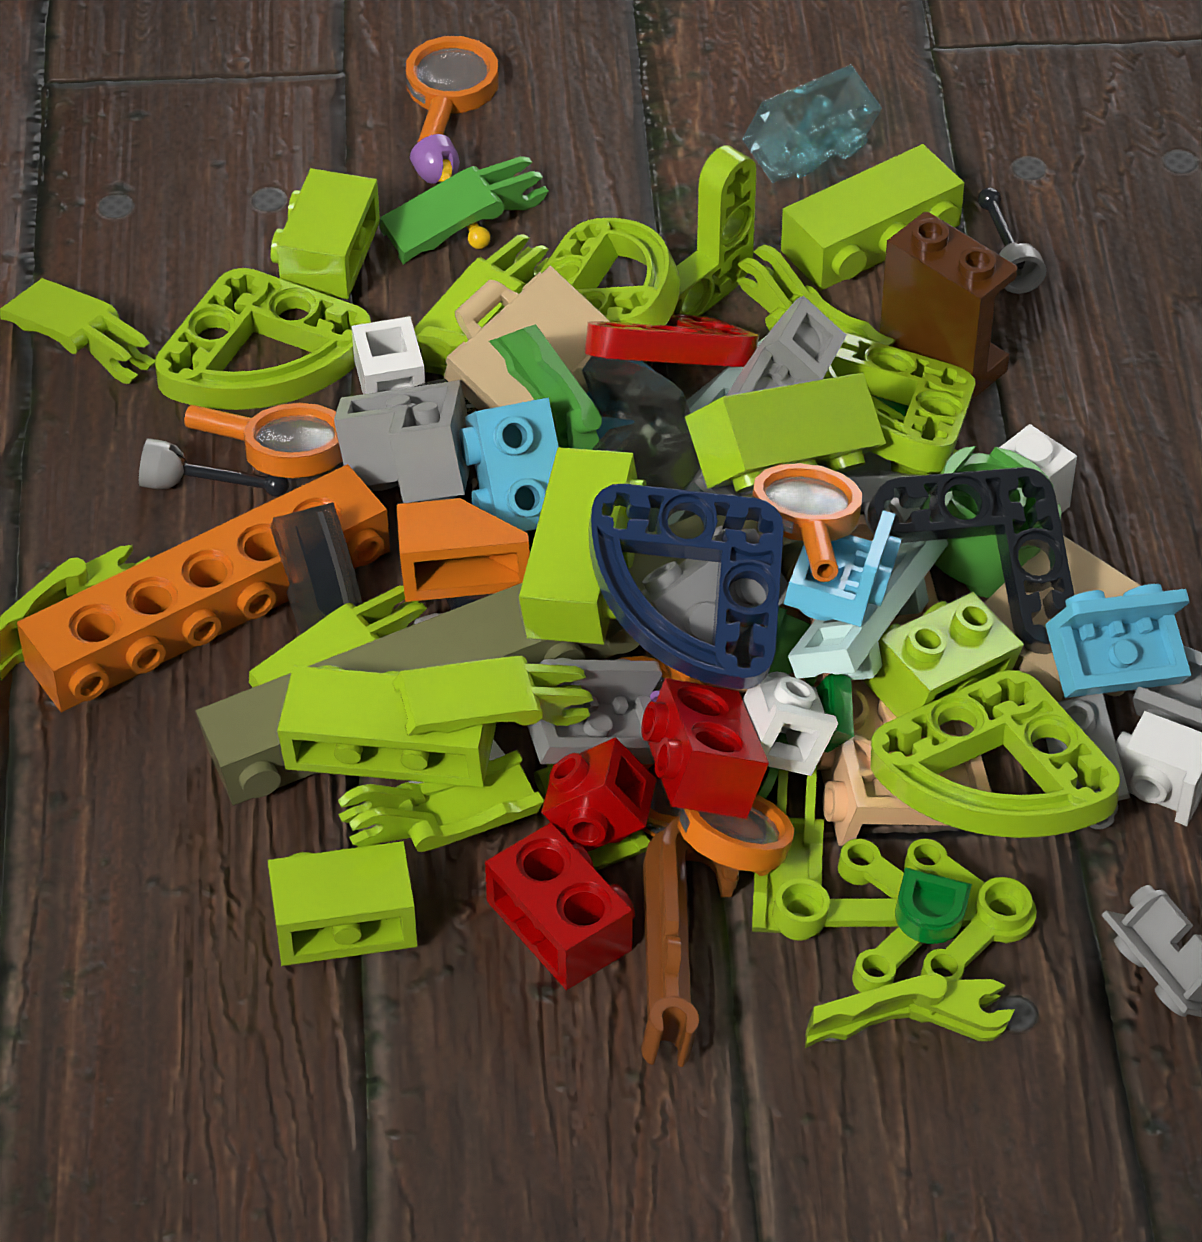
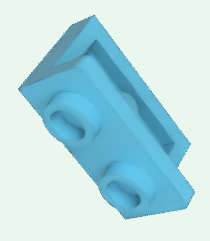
M883 510L873 541L853 535L831 541L838 565L837 576L831 581L820 582L813 577L806 549L803 545L788 585L784 605L798 608L803 614L813 619L823 621L835 619L861 627L868 603L877 606L882 605L889 578L894 568L902 540L890 536L895 514Z
M1147 584L1125 592L1123 596L1105 598L1104 592L1101 590L1087 591L1068 598L1065 601L1066 607L1045 624L1065 698L1135 690L1138 686L1151 688L1182 683L1191 676L1175 618V613L1190 603L1186 589L1163 591L1160 584Z

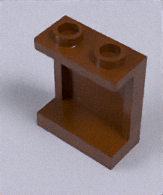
M924 212L887 240L880 333L895 339L892 347L953 364L971 373L975 378L972 401L1008 371L1010 354L992 344L990 340L996 295L1016 279L1017 266L935 215Z

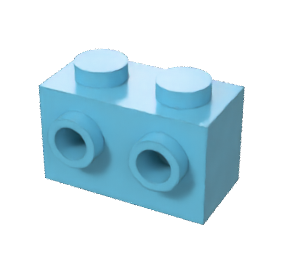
M549 397L479 410L465 416L467 428L459 430L460 447L465 464L467 466H475L479 489L472 491V505L525 532L536 530L557 447H559Z

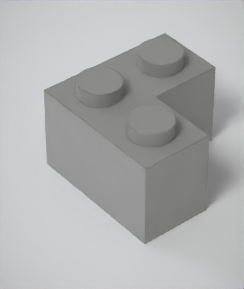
M461 380L342 397L337 408L334 423L344 466L348 464L372 491L387 490L399 485L403 503L455 499L458 495H465L471 465L467 466L465 464L459 440V430L467 428L465 416L468 415Z

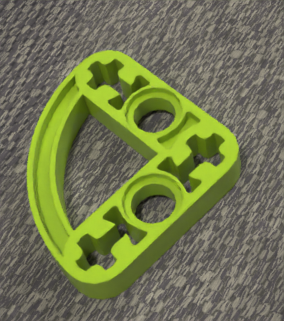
M596 218L578 224L564 236L540 271L543 273L551 265L610 322L667 325L675 310L680 294L681 282L679 271L662 237L652 228L628 219ZM618 256L632 258L647 266L646 279L642 286L597 288Z
M237 268L230 270L218 278L158 352L155 359L158 388L163 395L172 400L189 405L224 410L264 408L304 398L333 384L356 367L351 326L371 323L370 316L366 310L357 305L255 269ZM289 309H301L309 313L299 320L290 321L279 317L281 313ZM208 328H222L228 331L225 336L219 339L209 340L198 336L203 330ZM253 332L311 352L299 359L271 368L238 372L223 371Z
M845 333L847 336L823 379L864 373L870 395L909 406L903 423L876 410L886 444L870 452L916 470L925 472L942 471L948 459L953 455L973 395L975 378L971 373L956 365Z
M1006 670L993 674L886 722L876 729L871 741L870 768L874 776L887 790L925 816L965 831L1014 838L1058 835L1099 823L1111 816L1117 807L1120 774L1116 767L1041 683L1030 674L1021 671ZM959 720L971 725L974 731L964 736H952L942 731L940 726L948 721ZM1045 737L1055 738L1066 744L1067 749L1056 754H1048L1036 749L1032 743ZM1004 745L1045 793L1012 795L986 792L963 786L938 774ZM1077 780L1083 786L1080 789H1076ZM1100 789V792L1095 793L1094 790Z

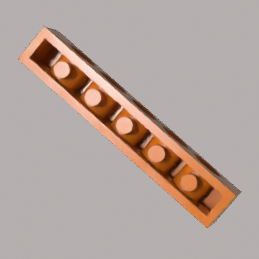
M348 464L18 621L17 627L24 663L61 713L84 701L93 700L112 687L139 674L150 672L165 661L196 646L205 645L218 635L251 619L260 618L271 609L306 592L314 591L295 526H297L299 534H301L302 543H304L306 537L316 542L314 538L317 533L325 536L317 512L322 511L342 575L359 566L368 565L378 557L390 552L387 509Z

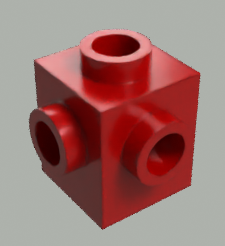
M615 737L581 753L568 754L553 765L541 813L569 841L573 840L589 852L608 843L620 842L631 833L646 827L656 778Z

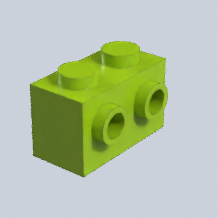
M310 168L302 189L292 192L288 206V221L284 229L278 228L273 236L271 261L278 264L280 279L331 297L348 300L380 223L377 179Z
M972 592L951 603L946 601L938 602L930 607L923 616L902 626L898 623L890 625L878 640L883 666L874 678L861 680L898 718L993 674L1012 670L1024 644Z
M404 841L358 846L356 848L320 853L301 852L289 857L267 860L281 966L417 947L415 906Z

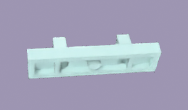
M947 539L900 544L882 605L877 606L868 603L861 627L835 619L827 621L815 619L788 655L795 677L797 679L816 677L822 673H833L835 675L842 674L851 677V680L874 678L883 666L878 640L896 616L918 614L926 606L929 599L924 577L947 547Z

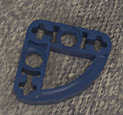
M612 484L602 489L594 499L589 519L590 557L595 577L604 599L629 635L664 664L689 677L706 683L734 689H749L760 684L766 678L776 649L784 531L783 520L778 510L769 502L752 497L633 484ZM614 506L627 508V517L631 519H629L626 529L614 528L613 518L610 517ZM651 508L660 509L655 525L656 534L647 533L650 521L648 516ZM677 511H691L701 518L705 530L700 536L693 539L680 538L672 533L667 519ZM717 515L726 517L722 528L725 530L721 541L712 540L718 522ZM746 520L757 521L758 531L764 533L761 534L759 542L756 544L746 542V533L741 531ZM622 552L718 562L712 645L683 632L657 612L634 582ZM748 578L755 580L763 587L766 600L754 608L742 607L734 602L730 596V585L739 579ZM740 626H753L749 636V653L756 656V658L752 659L749 668L738 667L737 657L732 654H726L734 652L739 639Z

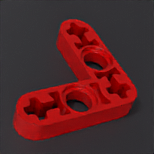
M673 314L667 325L590 321L587 322L585 354L619 360L744 367L758 348L759 335L715 318L687 314Z

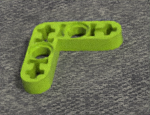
M723 145L716 149L709 156L700 173L697 251L677 265L681 285L678 302L673 314L701 316L739 285L737 280L741 277H746L748 274L736 264L745 258L753 259L757 169L753 159L730 145Z

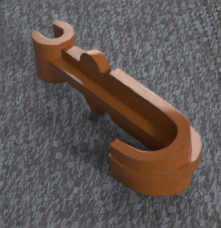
M678 817L673 819L664 830L658 832L648 843L643 864L648 1021L641 1045V1052L647 1063L653 1065L655 1064L660 1041H670L678 1049L677 1065L684 1067L689 1061L700 1019L698 1011L691 1004L685 862L696 861L709 866L716 875L721 897H732L733 890L737 887L739 870L716 863L697 852L683 839L677 826ZM702 817L713 828L731 837L726 829L718 823Z

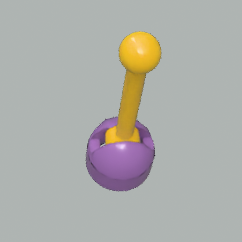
M435 134L425 137L413 147L410 153V160L416 172L427 183H441L458 173L460 163L458 152L450 138L446 135ZM477 222L466 226L469 231L468 242L473 248L483 249L488 246L491 236L486 228L479 226Z

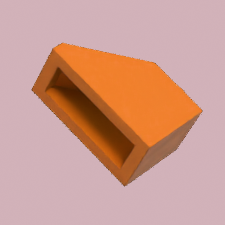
M461 498L397 504L399 551L405 602L494 594L523 582L530 555L528 533Z

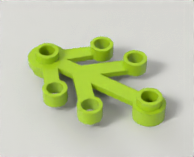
M852 839L846 842L841 849L838 862L840 876L848 883L854 885L872 883L891 898L830 899L827 891L818 882L808 878H793L779 886L775 896L772 917L775 925L784 936L797 941L807 940L817 935L823 927H898L875 949L865 950L858 955L852 981L855 988L862 993L893 984L896 969L923 943L907 936L896 922L895 908L904 872L883 858L874 843L865 839ZM918 839L908 847L904 871L906 867L972 884L962 926L967 927L946 949H935L926 955L920 976L935 973L932 969L943 968L952 974V976L944 977L945 980H962L965 968L992 941L1011 943L1023 939L1031 932L1036 919V906L1030 891L1021 882L1008 877H996L983 882L947 856L945 848L939 842L932 839ZM860 858L865 860L868 865H856L850 859ZM926 858L933 861L935 864L923 865L919 863L916 859ZM996 912L1004 913V914H1006L1007 916L998 914V913H996ZM793 913H801L807 917L797 916ZM870 968L877 969L884 974V976L873 977L868 975L864 970Z

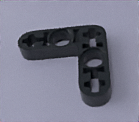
M1017 467L898 477L886 481L879 487L867 509V519L874 532H876L883 510L886 511L885 509L893 498L899 499V504L902 508H920L929 497L928 494H930L929 509L913 511L904 523H900L897 513H894L895 518L890 536L902 539L901 543L996 535L1015 635L1022 641L1026 649L1036 654L1053 653L1044 625H1034L1032 621L1042 606L1039 592L1050 587L1054 588L1043 599L1045 615L1048 619H1052L1066 607L1065 601L1074 596V590L1055 491L1051 481L1043 473L1033 468ZM1019 487L1022 489L1024 497L1035 498L1036 502L1027 512L1029 529L1016 534L1014 531L1017 532L1026 521L1021 502L1010 501V497ZM954 490L968 493L977 505L976 517L969 520H961L952 516L945 505V495ZM1028 545L1042 549L1050 561L1049 572L1041 576L1026 572L1018 560L1019 549Z

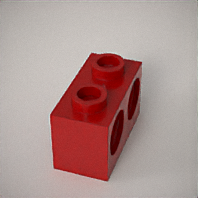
M665 678L656 702H649L644 711L641 733L643 740L648 742L655 761L656 776L662 780L671 807L747 819L769 762L739 691Z
M551 822L485 861L487 902L566 991L632 951V920L635 918V910L628 895L619 885H609L594 869L593 862L585 848L573 840L569 842Z

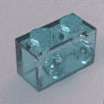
M850 64L762 101L742 140L772 183L793 174L796 178H801L813 172L825 160L837 155L840 159H845L861 150L868 141L866 135L882 107Z

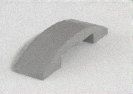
M802 296L796 299L755 350L726 396L822 380L847 335L806 297ZM698 463L695 466L693 482L706 493L746 496L753 493L752 490L737 494L733 484L707 489L700 464Z

